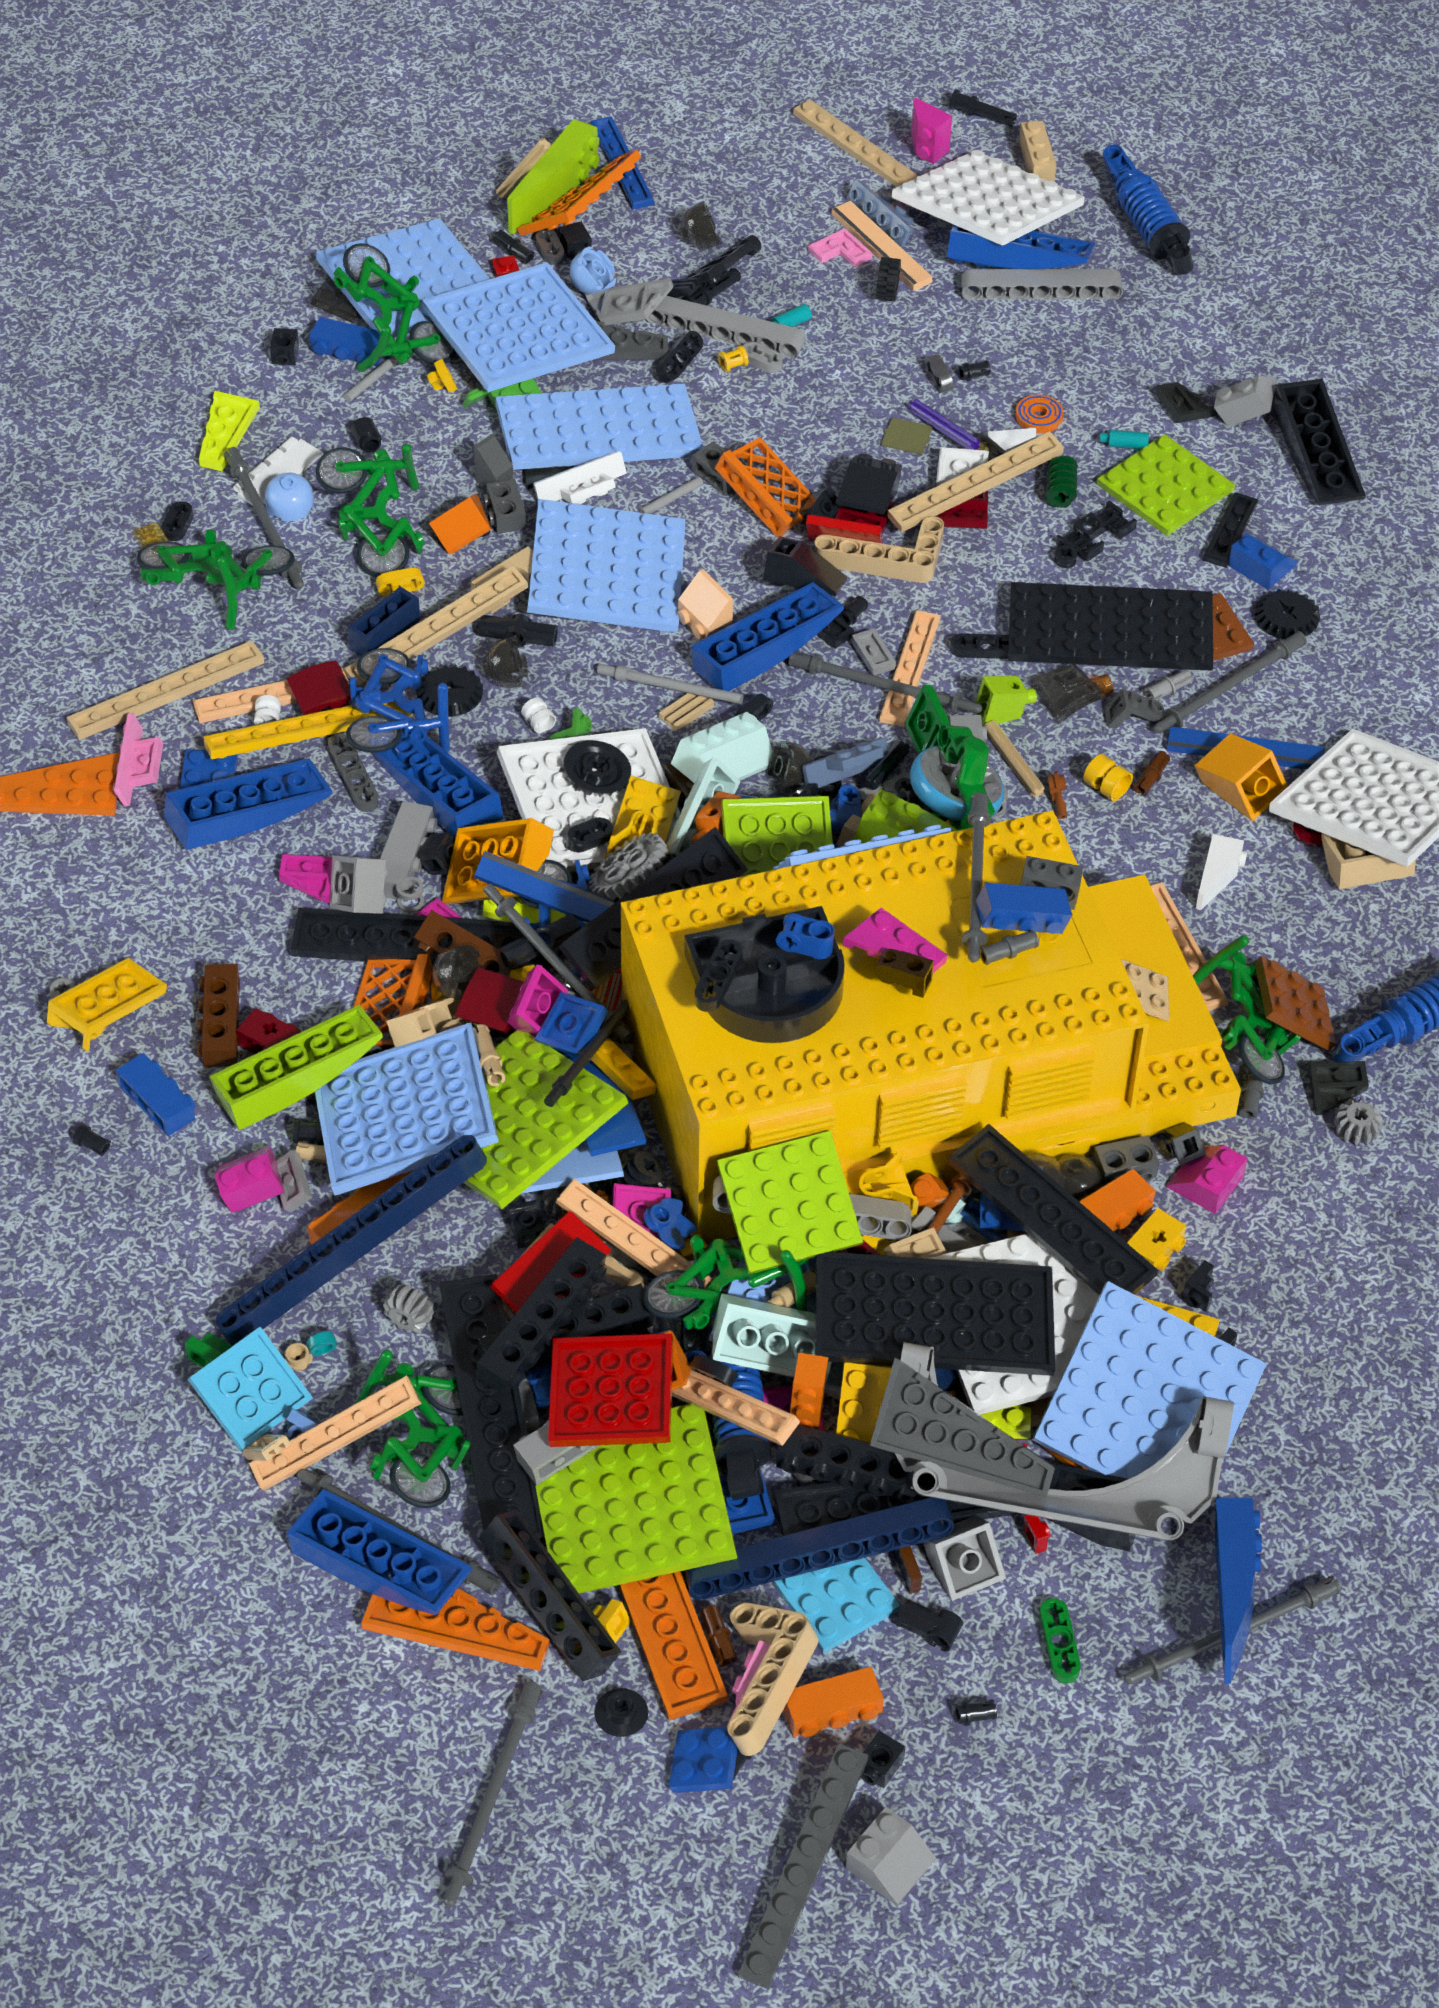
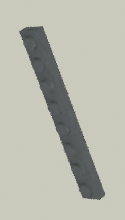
M838 1744L739 1970L738 1978L769 1990L868 1762V1754L843 1744Z

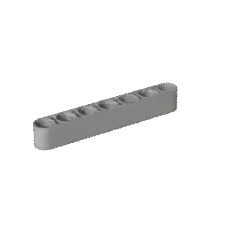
M971 269L963 272L961 275L962 296L966 300H970V298H974V300H993V298H997V300H1017V298H1020V300H1040V298H1044V300H1063V298H1067V300H1087L1086 298H1090V300H1110V298L1119 299L1123 294L1121 274L1115 269Z
M666 296L646 319L651 324L657 323L659 326L671 329L677 328L679 331L687 333L689 331H696L702 337L718 341L721 339L724 340L723 342L738 346L748 342H756L779 352L782 357L788 356L790 359L798 357L806 341L804 332L794 327Z
M718 1176L713 1182V1206L719 1212L731 1214L721 1176ZM849 1194L861 1235L891 1240H902L910 1236L912 1230L911 1209L906 1203Z

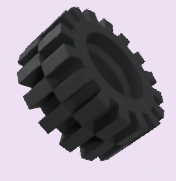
M881 257L876 299L896 300L900 280L901 259Z

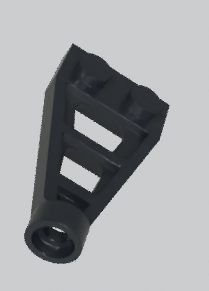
M749 235L742 240V243L685 278L699 277L701 286H704L705 282L707 285L713 284L720 279L719 275L743 256L746 254L753 256L758 253L762 248L761 242L756 236Z

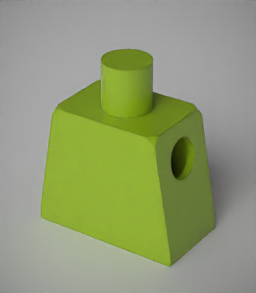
M983 676L975 703H979L982 706V711L974 714L981 715L982 725L992 720L1001 724L1019 719L1022 716L1025 704L1036 703V691L1034 688L1026 689L1018 676Z

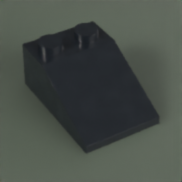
M868 454L854 455L848 466L836 499V504L884 515L898 492L902 465L896 464V461L891 459H872L873 457Z
M1056 1464L1049 1489L1085 1491L1118 1484L1128 1480V1478L1104 1475L1098 1472ZM1047 1519L1101 1546L1129 1552L1136 1536L1129 1533Z

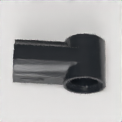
M907 1600L901 1608L897 1619V1626L926 1638L929 1645L932 1647L937 1645L941 1647L940 1650L947 1652L950 1651L963 1626V1620L952 1611L940 1610L936 1612Z

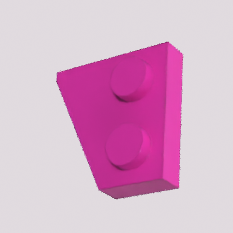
M282 854L279 871L280 882L320 901L330 903L332 857Z

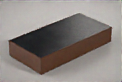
M911 1547L893 1550L909 1594L919 1592L921 1590L922 1575Z

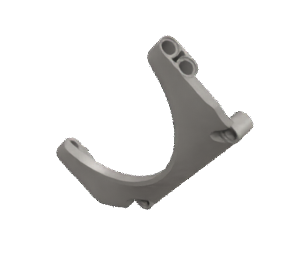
M904 1342L901 1361L938 1386L934 1367V1347ZM1203 1396L1195 1416L1180 1440L1163 1458L1137 1476L1118 1484L1085 1491L1049 1489L1047 1498L947 1469L930 1461H920L896 1453L895 1455L904 1472L911 1473L914 1471L912 1486L914 1491L921 1496L1171 1541L1179 1538L1183 1533L1184 1523L1192 1524L1216 1500L1222 1460L1225 1458L1228 1446L1234 1401ZM922 1474H930L935 1480L934 1487L929 1491L920 1489L917 1484V1479ZM1165 1518H1171L1177 1524V1530L1173 1535H1166L1161 1529V1523Z

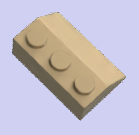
M1322 833L1321 838L1329 874L1339 889L1414 876L1416 859L1406 867Z

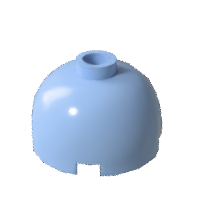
M590 246L580 251L570 265L572 283L584 294L601 292L613 287L616 282V278L613 279L612 275L615 269L610 259L600 250L596 252L590 250L593 248Z
M288 472L276 475L268 483L265 490L266 510L270 516L281 518V521H297L305 518L311 508L313 509L314 507L311 485L304 477L296 473Z

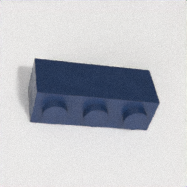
M401 586L348 627L349 649L362 656L366 652L379 648L408 630L420 620L419 598Z

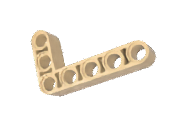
M935 516L923 519L915 549L840 536L820 535L815 539L814 550L840 570L926 583L934 577L943 542L944 522Z
M742 1603L731 1611L730 1620L743 1642L758 1645L759 1640L771 1644L727 1727L728 1733L740 1753L745 1756H752L760 1752L764 1747L817 1647L819 1639L809 1619L803 1613L753 1603Z

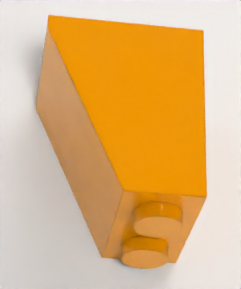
M1232 733L1194 765L1204 785L1252 822L1270 806V802L1288 787L1272 750Z

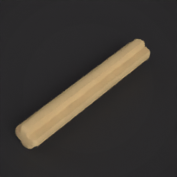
M541 138L499 186L496 194L502 199L506 198L550 148V142H547L545 138Z
M994 720L985 724L987 736L1031 796L1036 798L1043 795L1045 787L998 723Z

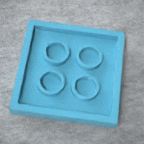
M261 1327L257 1328L188 1379L240 1451L286 1419L292 1409L298 1410L313 1399Z
M866 1558L773 1582V1586L792 1611L800 1612L807 1616L818 1635L819 1641L817 1646L822 1653L831 1650L900 1611L901 1605Z

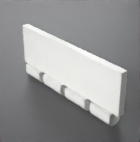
M290 437L279 449H276L264 459V463L261 462L250 471L248 475L264 506L265 490L268 483L276 475L288 472L300 475L323 455V452L302 439L298 441V439ZM241 481L236 483L233 489L238 492V497L253 505Z

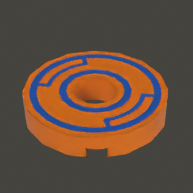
M1031 395L1019 401L1015 415L1016 421L1022 428H1036V433H1047L1058 428V425L1063 421L1064 413L1063 407L1054 398L1046 395ZM1035 412H1042V413H1044L1045 415H1043V416H1038V415H1035L1034 413H1035Z

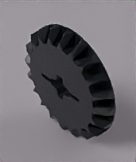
M1277 589L1275 593L1269 591L1266 596L1262 595L1260 600L1257 601L1254 610L1255 620L1259 627L1266 633L1281 639H1286L1297 631L1302 632L1306 637L1315 631L1320 621L1319 607L1315 605V600L1308 599L1307 594L1300 595L1299 591L1293 593L1289 589L1285 592Z
M445 664L441 669L435 666L433 671H428L427 675L422 676L420 688L416 690L417 698L422 700L424 709L438 715V685L445 683L448 687H453L451 692H448V717L470 712L480 703L483 696V684H481L480 677L476 676L474 671H468L466 666L458 668L456 664L453 667H448Z
M589 740L577 743L567 751L564 758L563 770L566 772V778L571 780V785H577L579 791H588L589 796L592 793H597L599 797L603 794L611 796L614 792L619 793L622 788H626L631 776V765L628 758L617 747L606 742ZM592 768H602L601 773L598 770L592 771Z

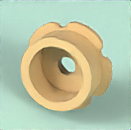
M302 1343L291 1344L284 1353L285 1361L291 1369L294 1368L296 1371L306 1369L313 1359L307 1346Z

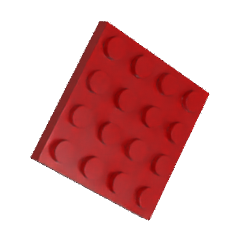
M672 1333L553 1338L548 1431L549 1447L671 1443Z

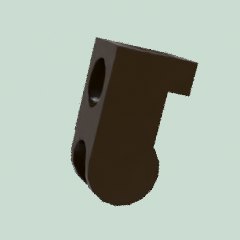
M886 949L875 966L874 974L884 983H896L911 988L912 995L923 998L932 982L934 960L904 951Z

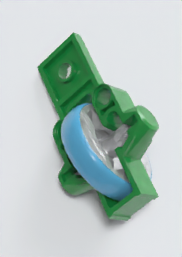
M923 685L904 723L918 752V756L913 761L910 770L912 788L934 816L944 822L949 820L951 826L957 830L973 828L968 823V814L971 811V796L974 793L982 792L989 797L988 812L991 819L998 812L1004 800L1005 791L1002 779L997 771L987 762L989 755L987 744L981 739L974 737L969 727L951 725L933 685Z

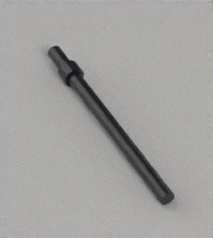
M628 1000L622 1001L566 1073L555 1080L552 1084V1090L544 1099L545 1105L553 1107L561 1096H565L569 1092L575 1078L630 1011Z

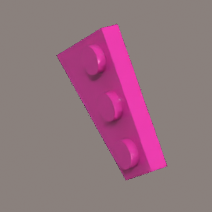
M879 908L843 939V946L851 949L854 946L866 950L867 955L874 958L881 956L886 949H895L934 960L933 973L946 963L948 956L883 908Z

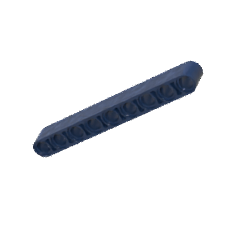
M931 1497L735 1548L737 1559L684 1570V1575L690 1596L697 1600H704L943 1538L952 1532L954 1524L947 1502L943 1499Z

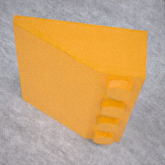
M533 818L458 828L442 902L448 905L490 900L483 891L488 883L474 878L484 851L538 871L549 855L554 829ZM494 886L504 898L519 896Z

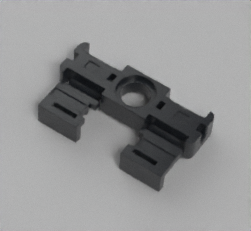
M1107 501L1106 508L1097 515L1090 512L1075 522L1072 532L1064 537L1058 534L1056 545L1074 547L1077 554L1088 562L1103 552L1104 542L1101 540L1093 544L1092 540L1106 532V527L1108 531H1114L1116 537L1122 539L1136 529L1137 520L1134 518L1128 521L1123 517V510L1111 501ZM1085 526H1093V527H1095L1096 529L1090 531V530H1086L1084 527H1085Z

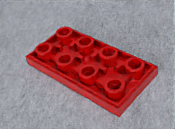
M570 1210L497 1278L490 1288L517 1313L577 1237L606 1254V1257L612 1250ZM572 1274L575 1277H582L579 1274ZM555 1295L556 1297H559V1298H564V1297H565L564 1295Z

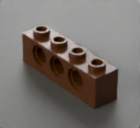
M433 910L430 911L414 937L419 944L417 948L430 956L433 952L442 957L441 962L451 969H455L457 966L464 970V976L470 980L478 967L486 969L490 964H497L499 966L498 974L510 977V971L504 966L500 958L499 949ZM445 936L453 938V943L448 948L439 946V941ZM467 950L476 952L475 959L470 962L462 960V955ZM522 964V965H520V966H518V967H516V968H514V969L522 968V967H524L525 965Z
M238 964L205 965V975L199 978L200 992H204V997H199V1014H203V1019H198V1035L202 1036V1041H197L198 1058L203 1057L204 1067H228L238 1063L236 1030L239 1027Z

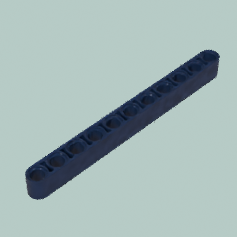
M463 1135L223 1309L217 1315L215 1323L228 1343L234 1346L257 1328H266L479 1172L486 1165L487 1157L476 1138L472 1135Z

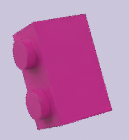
M914 98L911 137L915 155L922 160L934 164L950 151L952 115L918 98Z
M536 965L528 972L507 1023L518 1031L527 1032L536 1037L560 992L567 993L568 989L541 965Z
M270 1145L220 1165L215 1172L220 1196L231 1213L285 1192Z
M1225 1145L1204 1147L1206 1155L1183 1164L1166 1187L1216 1214L1244 1177L1248 1159Z

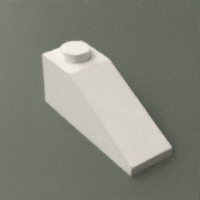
M1213 834L1198 893L1196 909L1202 910L1237 876L1239 867L1244 868L1247 852L1242 851L1244 840Z

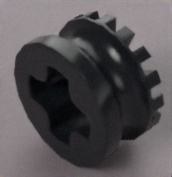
M1069 545L1059 546L1055 550L1054 562L1056 565L1062 568L1075 566L1077 560L1076 549Z

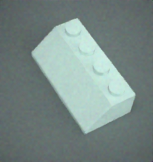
M745 712L681 739L671 762L675 768L695 783V778L700 772L702 765L712 757L717 758L739 781L772 767L775 764V758L766 727L755 716Z
M712 757L705 762L697 774L695 783L685 800L682 812L675 822L672 834L666 844L668 852L665 855L671 853L676 857L693 844L692 838L697 834L696 814L718 791L730 794L736 793L740 781L717 758Z
M722 1293L714 1320L713 1360L794 1377L798 1353L815 1355V1313ZM828 1362L826 1382L832 1362Z

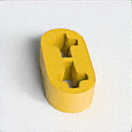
M413 567L383 573L377 577L375 583L379 594L387 597L400 586L409 592L420 590L423 588L425 581L421 570Z

